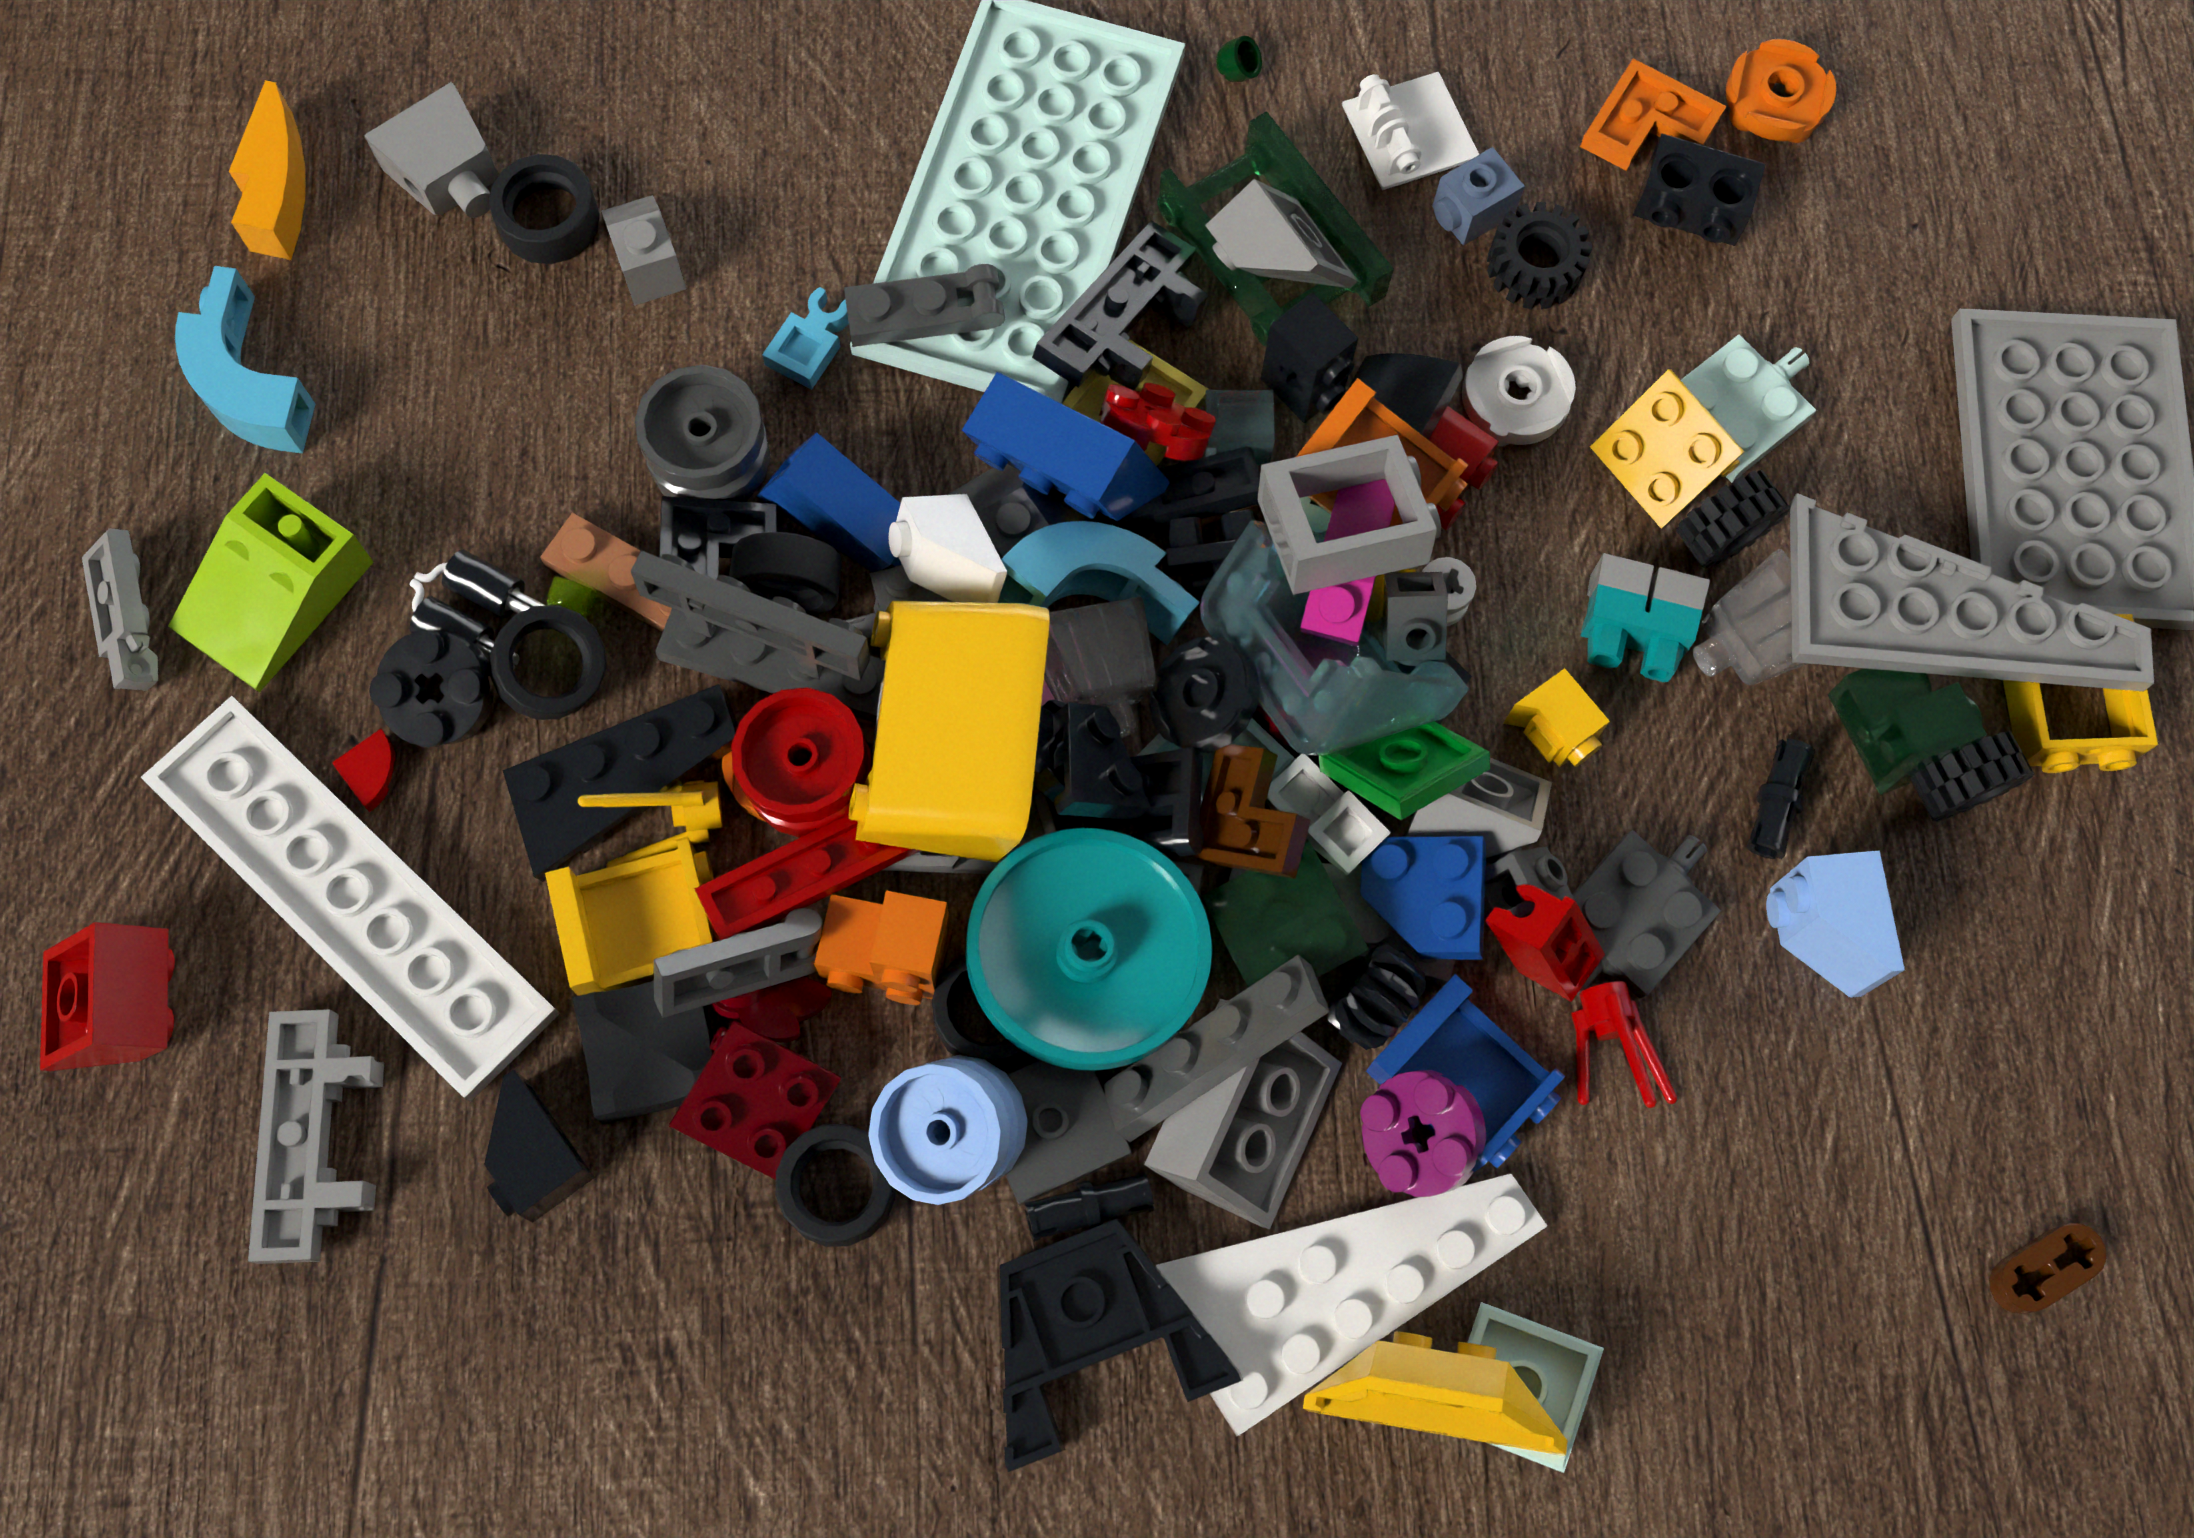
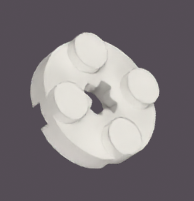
M1508 336L1488 343L1477 353L1464 377L1462 400L1465 411L1474 425L1499 441L1497 446H1506L1510 443L1515 445L1532 444L1550 437L1565 422L1576 390L1575 379L1568 362L1558 351L1550 346L1546 351L1540 346L1532 345L1531 338ZM1516 381L1520 388L1529 387L1532 392L1527 394L1525 400L1515 399L1507 393L1509 382Z

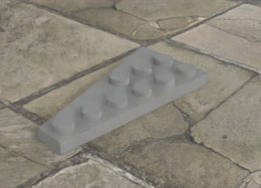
M1797 493L1790 502L1792 662L2143 692L2154 684L2150 628L2083 602L2074 606L2043 594V587L2022 580L2019 584L1995 576L1990 574L1991 567L1908 535L1896 538L1866 526V519L1848 512L1843 517L1816 507V500Z

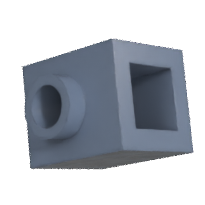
M1492 147L1440 178L1432 207L1439 224L1446 231H1452L1464 246L1498 226L1499 223H1502L1504 216L1510 211L1515 214L1525 186Z

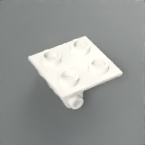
M1439 71L1391 87L1387 80L1380 79L1379 75L1373 74L1361 81L1359 97L1342 102L1345 113L1382 190L1460 166L1479 155Z

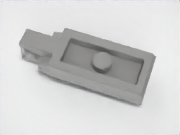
M109 528L82 556L99 657L109 659L114 689L148 691L158 681V656L148 648L150 637L146 634L148 633L150 617L148 608L142 604L138 583L140 562L137 555L132 551L129 531Z

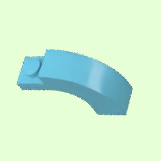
M214 266L209 286L204 287L200 295L199 308L201 315L178 312L175 343L182 371L191 387L205 405L229 431L261 447L303 453L315 402L297 377L258 373L241 365V347L255 296L236 268Z
M1070 521L1043 527L1020 540L1001 559L1007 570V575L998 603H1023L1047 608L1056 600L1069 595H1093L1106 599L1123 609L1166 645L1179 633L1200 602L1186 592L1179 583L1170 579L1157 568L1166 555L1165 551L1133 532L1104 523Z

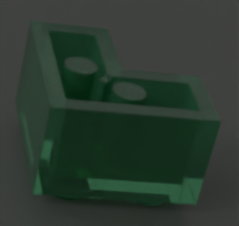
M1863 668L1847 674L1827 694L1880 795L1911 784V777L1915 776L1914 774L1918 771L1925 769L1927 765L1942 760V757L1950 753L1962 750L1964 746L1971 743L1976 744L1987 735L1982 726V715L1978 706L1973 700L1966 697L1959 682L1932 692L1931 683L1926 673Z

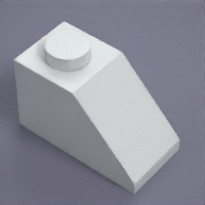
M968 495L902 497L897 520L891 523L888 537L891 553L894 557H899L909 580L953 602L998 603L1007 570Z

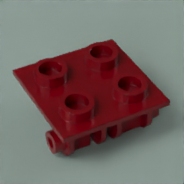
M734 1020L729 1029L720 1027L716 1032L710 1045V1049L714 1050V1053L669 1123V1127L776 1180V1170L785 1150L802 1133L810 1130L842 1078L838 1074Z

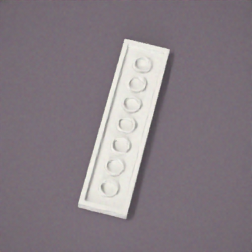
M233 696L229 697L141 776L232 869L469 1102L560 1014Z

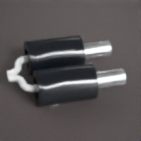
M463 549L456 552L448 563L436 566L428 574L417 572L414 579L411 580L410 586L415 589L416 594L412 601L414 613L409 629L411 633L417 630H434L460 634L477 645L489 661V656L495 643L493 641L494 630L492 627L433 596L423 600L424 587L420 582H431L436 580L441 574L442 585L445 588L502 618L509 617L514 611L520 613L534 606L545 605L524 594L525 583L523 580ZM515 652L513 654V670L515 669L514 664L517 665L519 662V655Z

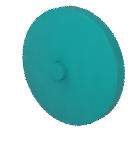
M1075 828L1051 832L1037 837L1011 852L995 867L983 883L974 901L966 934L965 956L967 972L975 997L985 1015L1007 1040L1032 1057L1046 1063L1075 1070L1096 1071L1122 1067L1142 1060L1165 1046L1181 1031L1196 1009L1206 988L1211 968L1212 939L1207 915L1197 892L1183 872L1169 858L1147 843L1126 834L1098 828Z

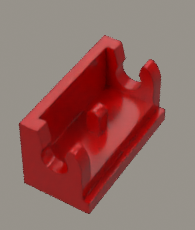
M1528 884L1518 885L1516 890L1525 901L1535 903L1533 912L1527 917L1519 918L1514 916L1509 910L1494 907L1485 921L1519 973L1572 1002L1605 956V953L1575 900L1566 895L1560 900L1536 886Z

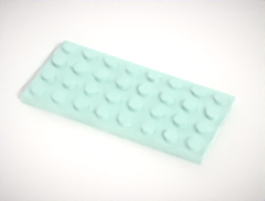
M981 0L873 283L966 272L974 265L990 264L995 266L998 271L1000 286L995 293L996 299L1003 303L1005 321L1001 326L988 330L852 347L851 342L852 355L985 392L996 372H999L1062 404L1067 398L1071 383L1032 358L1036 343L1114 261L1184 58L1185 43L1027 0ZM974 297L958 299L959 307L971 306L975 302Z

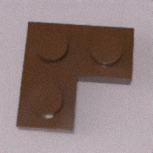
M1229 744L1216 750L1200 808V825L1204 834V847L1200 854L1188 857L1203 863L1296 879L1311 820L1296 813L1264 809L1278 757L1277 754L1264 748Z

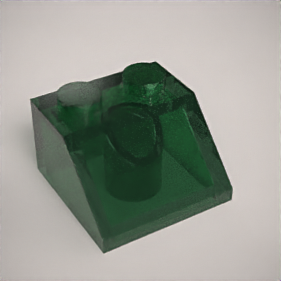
M1308 838L1305 841L1296 879L1246 871L1202 895L1228 951L1248 987L1298 954L1312 965L1317 978L1369 950Z

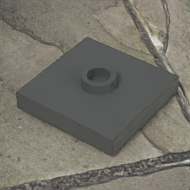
M1038 1060L1007 1074L1022 1095L1028 1120L1024 1149L1012 1170L1005 1174L1019 1207L1023 1206L1025 1201L1036 1200L1131 1156L1132 1152L1126 1139L1115 1131L1105 1093L1093 1070L1063 1068Z

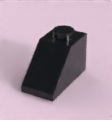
M514 1069L503 1076L484 1163L495 1181L488 1185L487 1189L494 1201L508 1217L517 1212L519 1216L533 1223L594 1179L595 1176L530 1082Z

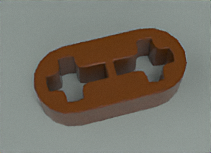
M2070 1223L2050 1229L2002 1259L1992 1269L1989 1277L1990 1291L1994 1300L2003 1309L2011 1313L2026 1314L2043 1310L2097 1276L2104 1268L2107 1259L2106 1247L2102 1238L2092 1228L2084 1224ZM2077 1242L2082 1249V1252L2076 1257L2078 1262L2057 1267L2053 1260L2066 1252L2068 1243ZM2038 1270L2042 1278L2027 1288L2029 1294L2017 1296L2012 1288L2018 1282L2017 1275Z

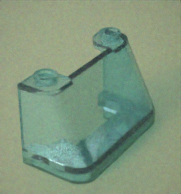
M1255 520L1249 522L1202 595L1200 613L1206 630L1214 639H1225L1245 650L1255 663L1260 681L1258 702L1289 745L1298 753L1325 756L1443 719L1454 710L1469 690L1464 681L1447 663L1429 660L1417 666L1411 674L1402 673L1393 661L1386 660L1385 650L1365 625H1363L1358 647L1302 633L1300 627L1310 591L1293 595L1266 522ZM1312 531L1316 543L1324 542L1325 533Z

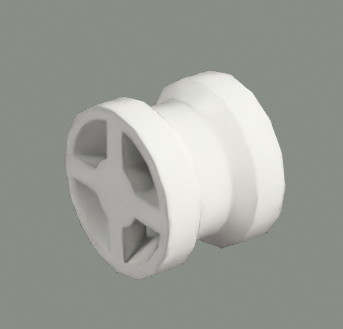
M1451 557L1438 558L1429 562L1422 572L1443 573L1448 593L1447 626L1459 622L1466 614L1469 603L1474 597L1476 580L1470 567L1461 560Z

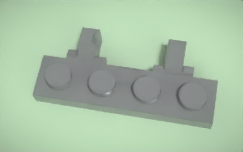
M330 1009L269 1012L248 1262L257 1264L320 1262L323 1227L338 1226V1212L374 1211L376 1185L366 1181L336 1182L337 1170L327 1168L332 1102H342L343 1088L383 1087L384 1062H377L372 1056L350 1057L351 1046L337 1044L339 1014Z

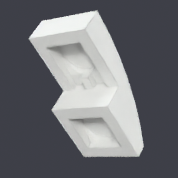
M1304 752L1270 784L1266 804L1272 810L1296 813L1310 819L1306 842L1346 875L1391 833L1349 790L1343 793L1325 774L1320 772V768Z

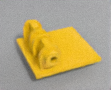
M1668 369L1590 446L1661 529L1718 476L1725 477L1736 469L1740 464L1738 458L1744 453V450L1671 369Z

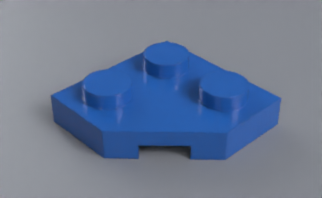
M1483 836L1386 837L1362 860L1361 897L1380 918L1382 917L1403 938L1404 942L1421 959L1483 960L1486 842Z

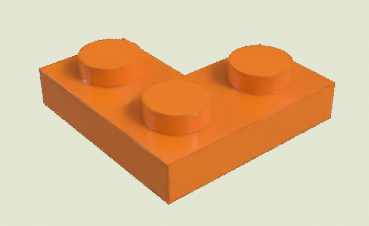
M1633 58L1585 133L1580 147L1627 171L1650 133L1658 137L1663 133L1704 146L1721 119L1726 106Z

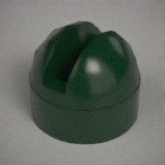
M1240 36L1232 39L1221 46L1218 51L1216 68L1230 82H1243L1255 78L1259 75L1262 68L1260 49L1249 36Z

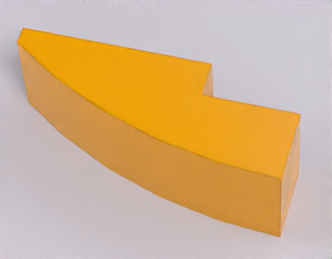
M265 80L229 169V173L242 192L231 223L250 252L291 260L301 230L305 205L304 156L301 138L292 111L276 82Z

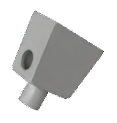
M452 82L364 135L382 170L433 215H443L457 205L470 218L480 217L490 210V192L486 187L494 183L499 174L485 142Z

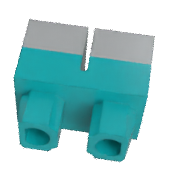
M1603 553L1590 575L1587 596H1589L1587 614L1580 634L1581 637L1588 638V663L1605 668H1617L1622 662L1625 648L1644 652L1640 674L1648 679L1664 683L1669 682L1675 674L1681 659L1696 640L1710 580L1659 567L1652 578L1654 565Z

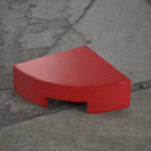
M381 728L334 760L332 764L361 804L371 812L387 796L389 791L388 785L393 774L394 761H396V753L391 740Z

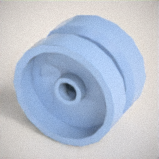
M956 1055L907 1069L885 1085L872 1108L868 1136L875 1164L892 1187L912 1200L940 1205L965 1199L977 1191L992 1185L1011 1171L1024 1149L1028 1120L1022 1095L1004 1071L985 1059Z

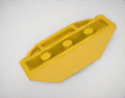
M1394 1332L1393 1343L1376 1341L1304 1397L1303 1409L1308 1412L1548 1454L1566 1455L1567 1439L1510 1363L1496 1360L1497 1349L1485 1345L1458 1342L1457 1353L1431 1349V1337L1406 1332Z

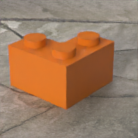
M887 890L883 904L831 894L814 963L819 976L827 979L826 985L828 987L843 992L862 993L863 986L887 990L886 998L903 1004L920 1005L922 998L932 999L937 980L944 971L952 935L947 902Z

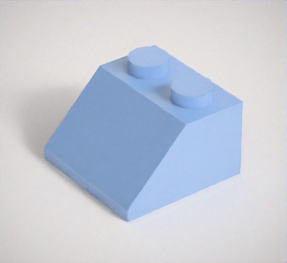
M1880 850L1806 857L1770 888V893L1766 900L1767 916L1770 925L1778 929L1780 945L1848 997H1861L1905 970Z

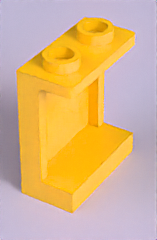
M689 837L677 839L678 849L582 875L576 876L569 866L545 873L569 986L578 996L592 992L622 989L654 981V959L670 955L678 950L691 949L719 941L694 889L714 879L711 863L706 851L697 853Z

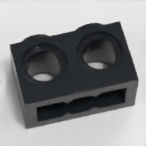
M1662 133L1649 160L1633 216L1649 220L1656 226L1673 227L1699 235L1709 242H1723L1735 246L1751 218L1766 164Z

